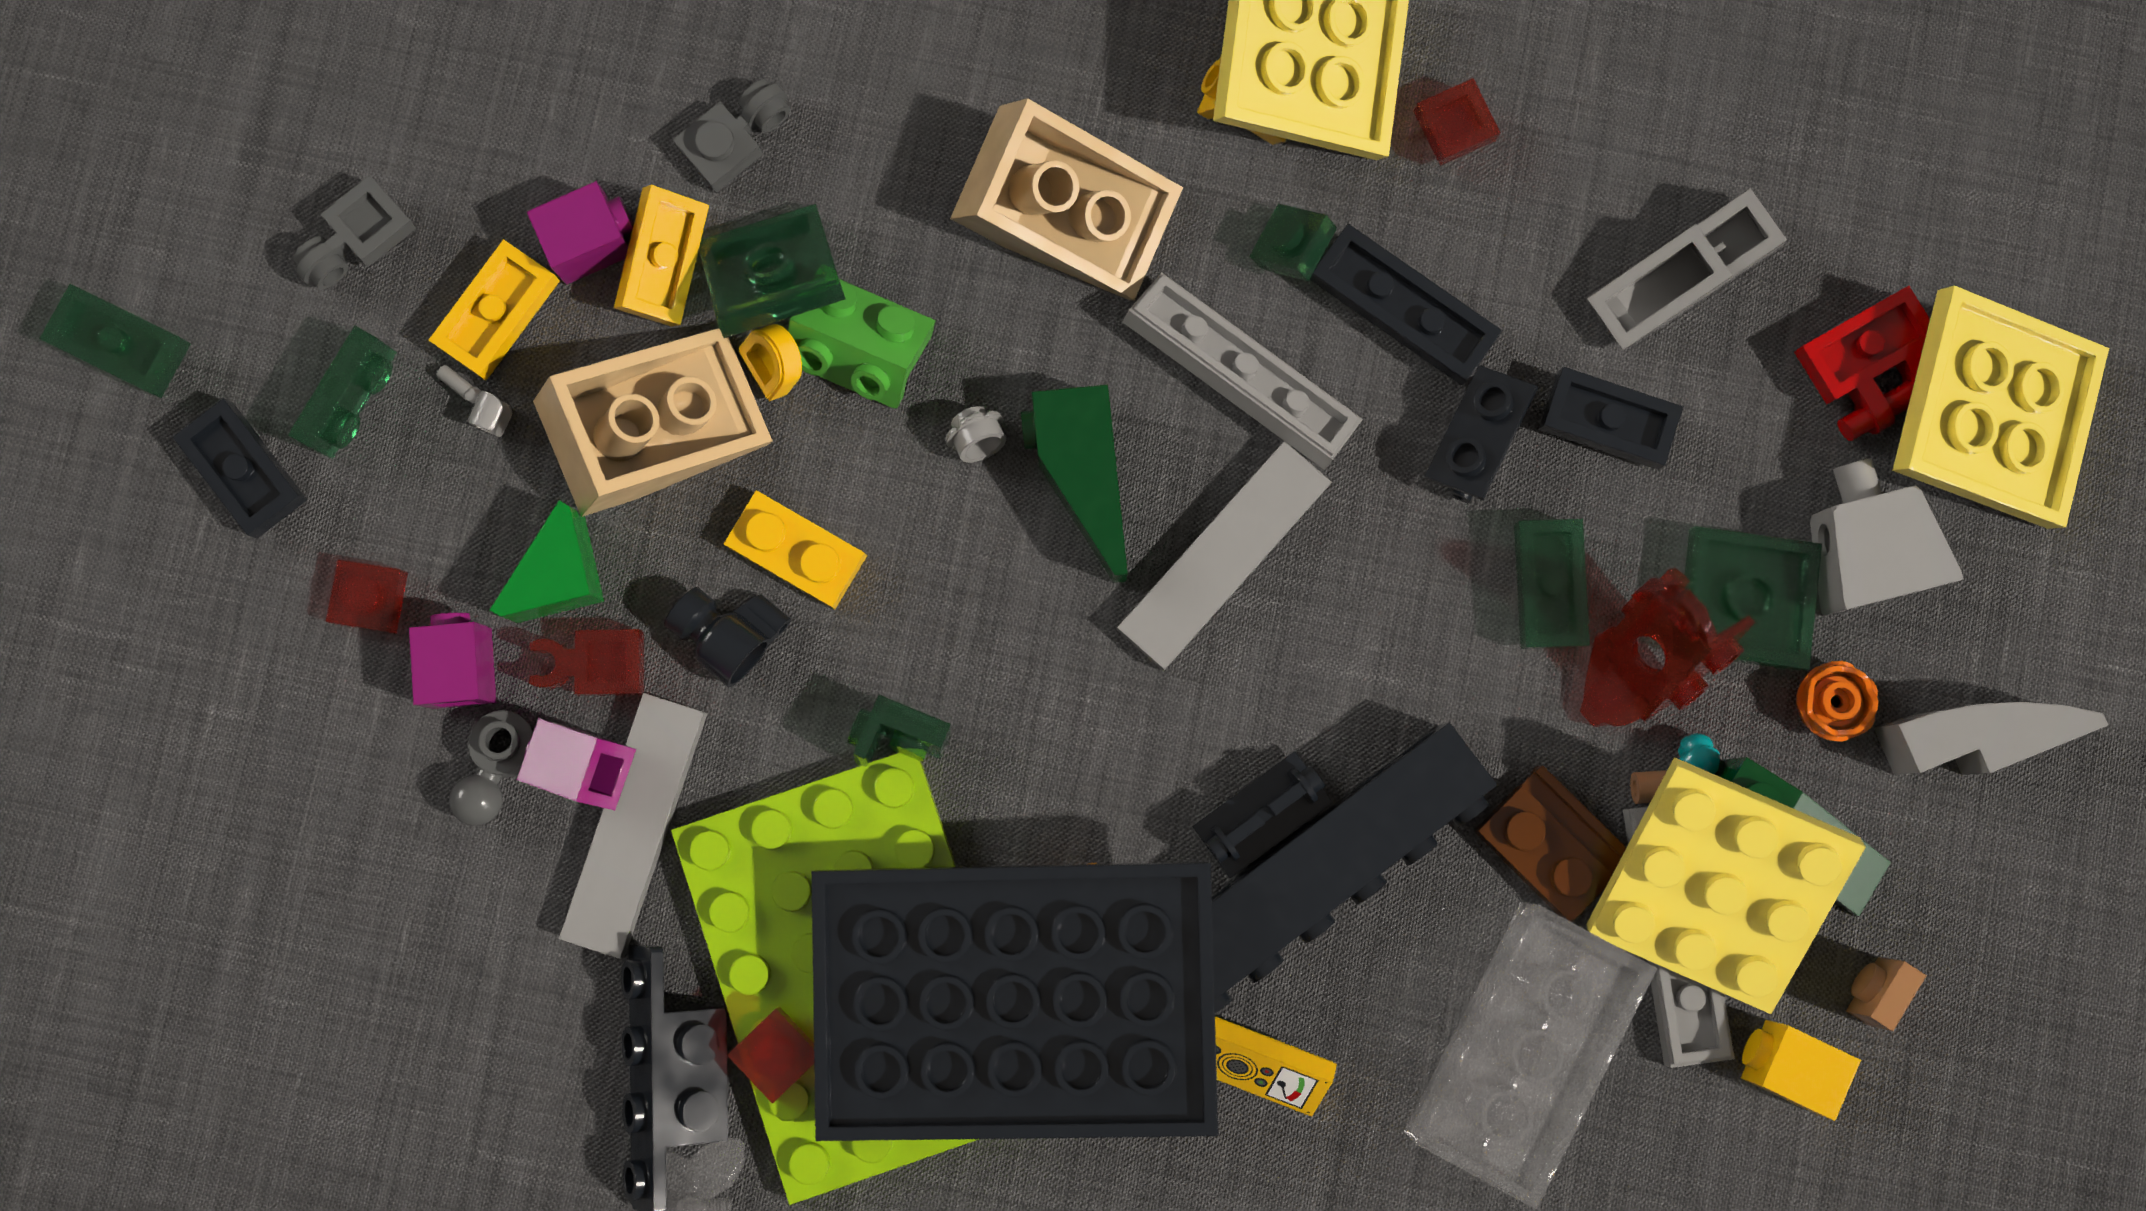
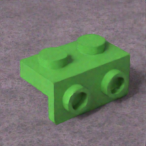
M821 272L790 318L788 332L792 335L798 346L804 372L819 376L852 390L866 399L875 400L891 408H898L904 396L907 378L932 337L935 320Z

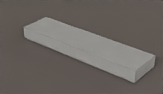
M1162 272L1132 305L1123 320L1124 324L1323 470H1326L1363 420Z
M1284 441L1117 627V631L1162 671H1165L1332 482Z
M643 693L625 744L636 749L616 810L603 808L559 936L560 940L618 959L625 958L708 713Z
M1648 806L1623 809L1628 844ZM1647 960L1664 1066L1674 1068L1735 1059L1724 994Z

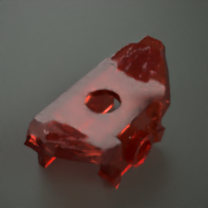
M1671 568L1660 579L1652 577L1631 595L1633 598L1621 610L1625 617L1617 627L1612 626L1595 637L1580 712L1592 726L1601 727L1608 724L1612 726L1628 725L1640 719L1646 721L1672 703L1679 711L1683 710L1709 688L1710 685L1703 679L1709 671L1713 675L1720 673L1744 652L1745 649L1737 641L1756 622L1748 615L1717 635L1707 608L1690 590L1684 589L1690 580L1676 568ZM1641 636L1654 639L1663 649L1665 664L1662 669L1652 668L1642 660L1638 651V641Z

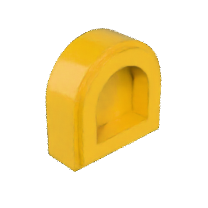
M771 324L754 330L739 347V353L769 401L787 395L800 379L802 373L800 351L792 335L783 326Z

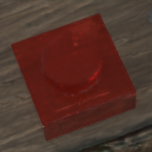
M1474 78L1417 103L1413 111L1440 166L1496 141L1501 133Z
M338 560L326 622L396 634L408 572L401 569Z
M779 1006L727 1056L773 1104L814 1064V1043Z

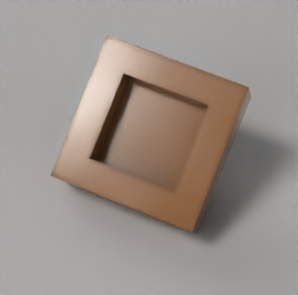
M1878 957L1875 963L1866 965L1855 978L1851 987V994L1854 998L1846 1012L1868 1026L1894 1031L1927 975L1905 961Z

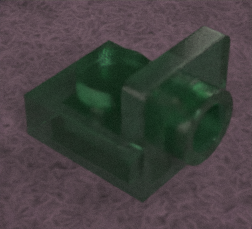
M878 695L872 711L861 708L847 743L856 747L853 757L855 765L867 767L874 756L882 736L891 739L888 747L897 753L904 754L918 761H924L927 754L941 760L951 737V724Z

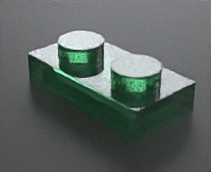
M69 284L39 338L159 398H162L191 345L190 342L72 284Z
M354 325L288 436L333 459L338 449L346 447L355 437L360 426L359 414L370 396L379 393L389 381L393 370L392 360L397 352L377 337Z
M1583 519L1518 521L1514 524L1520 648L1556 649L1590 646Z

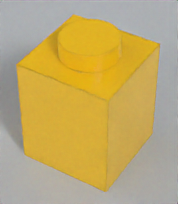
M1766 1019L1762 1029H1756L1746 1042L1742 1054V1062L1746 1066L1741 1079L1812 1113L1835 1121L1861 1060L1789 1025Z

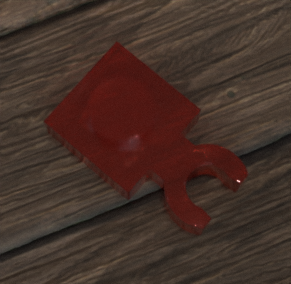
M640 629L575 630V649H568L563 644L550 639H538L530 643V651L536 653L550 652L555 658V667L551 673L545 676H529V684L533 686L554 689L565 684L569 678H574V694L578 696L643 695L644 631Z

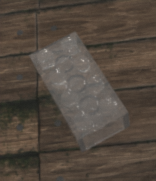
M1520 902L1403 1133L1420 1147L1537 1210L1657 968L1538 904Z

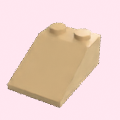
M1027 98L999 106L950 219L1004 248L1127 300H1135L1183 187Z
M725 327L549 376L533 400L581 517L639 499L767 446L772 442Z

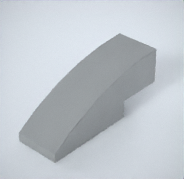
M1750 188L1698 225L1695 224L1587 299L1624 350L1783 246L1787 239Z
M2007 702L1975 704L1915 714L1874 727V730L1894 775L1921 773L1954 759L1962 775L1995 772L2106 727L2108 723L2103 713L2056 704Z

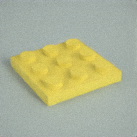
M1228 0L1213 121L1372 160L1389 157L1409 0Z
M1957 286L1937 290L1892 471L2047 529L2065 528L2069 518L2109 348Z
M1674 757L1586 924L1588 934L1772 1014L1866 847L1861 838Z

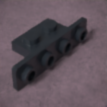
M630 945L629 960L624 961L621 970L622 992L625 999L629 1000V1026L624 1028L621 1047L623 1060L627 1066H630V1093H627L623 1099L622 1118L627 1133H631V1160H627L624 1165L623 1187L626 1198L631 1201L634 1210L666 1211V1148L728 1141L726 1008L706 1007L664 1011V962L662 946Z

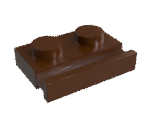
M1540 765L1530 772L1531 774L1524 782L1517 786L1482 821L1474 832L1564 922L1572 923L1606 888L1626 847L1543 765Z

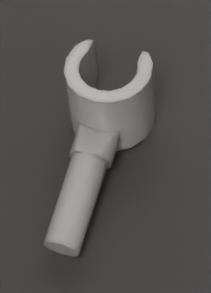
M443 365L436 373L437 378L464 400L474 404L466 422L494 436L502 437L512 416L511 406L499 400L493 394L472 386L449 366Z

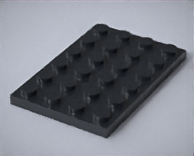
M1211 862L832 869L812 871L815 1141L1218 1136Z

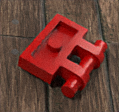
M1909 285L1794 351L1826 405L1847 393L1855 404V411L1837 421L1840 433L1848 441H1853L1867 432L1871 434L1880 433L1895 423V416L1908 409L1930 322L1929 316ZM1896 366L1902 376V384L1883 394L1873 378Z

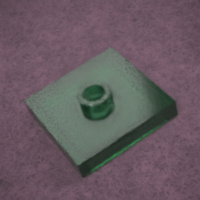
M816 204L702 239L700 242V255L717 324L723 338L846 300Z
M1699 526L1689 529L1676 653L1798 671L1810 669L1822 544Z

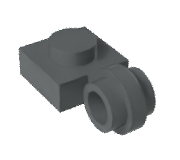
M765 79L759 80L749 86L740 96L738 104L743 110L737 119L719 101L677 135L673 142L713 191L717 193L763 155L760 146L750 134L757 128L763 133L771 132L787 119L791 112V108L786 103L788 95L778 84L770 85Z
M368 175L320 214L336 233L327 241L322 236H316L303 243L293 256V261L297 264L296 273L305 284H315L320 290L328 289L337 284L347 274L349 265L344 260L350 250L369 267L414 231L416 227L375 180Z

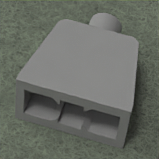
M1872 459L1853 462L1833 469L1843 504L1813 514L1810 520L1819 602L1823 616L1964 580L1961 569L1921 489L1917 486H1911L1882 494Z

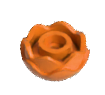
M1832 661L1813 668L1804 676L1797 690V709L1803 723L1811 732L1826 740L1843 742L1865 733L1872 727L1878 710V690L1872 679L1861 670L1856 669L1851 663ZM1833 696H1837L1840 700V705L1837 708L1831 704Z

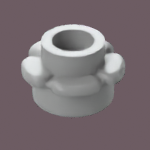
M981 406L965 409L952 419V428L945 438L946 444L949 447L953 446V449L957 451L963 462L972 463L984 460L997 453L1006 443V436L1000 425L1004 422V418L1001 413L997 411L986 412L985 408Z

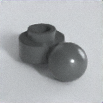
M494 711L480 718L471 729L468 738V750L472 760L478 767L474 774L460 779L454 785L449 798L452 813L462 823L472 826L484 825L492 821L500 812L503 796L498 784L501 778L513 777L519 774L526 746L534 732L531 725L518 714L510 711ZM499 732L510 733L511 744L509 748L501 753L492 752L490 748L492 737Z

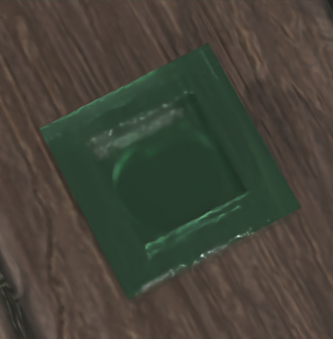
M1277 204L1249 257L1262 270L1309 281L1337 227L1325 214Z

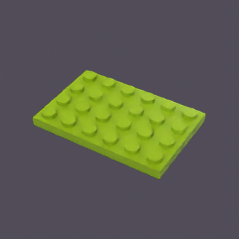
M915 747L672 829V836L789 1205L979 1140L815 1141L812 871L956 867L918 749Z

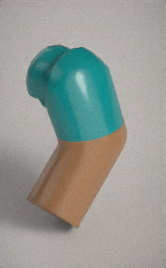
M1694 733L1681 740V745L1678 748L1679 759L1715 775L1719 770L1720 752L1714 748L1710 737L1701 733ZM1667 770L1633 772L1631 774L1630 789L1635 804L1651 802Z

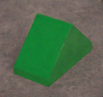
M559 500L493 603L490 611L500 617L520 623L604 602L585 516L581 517L579 512Z

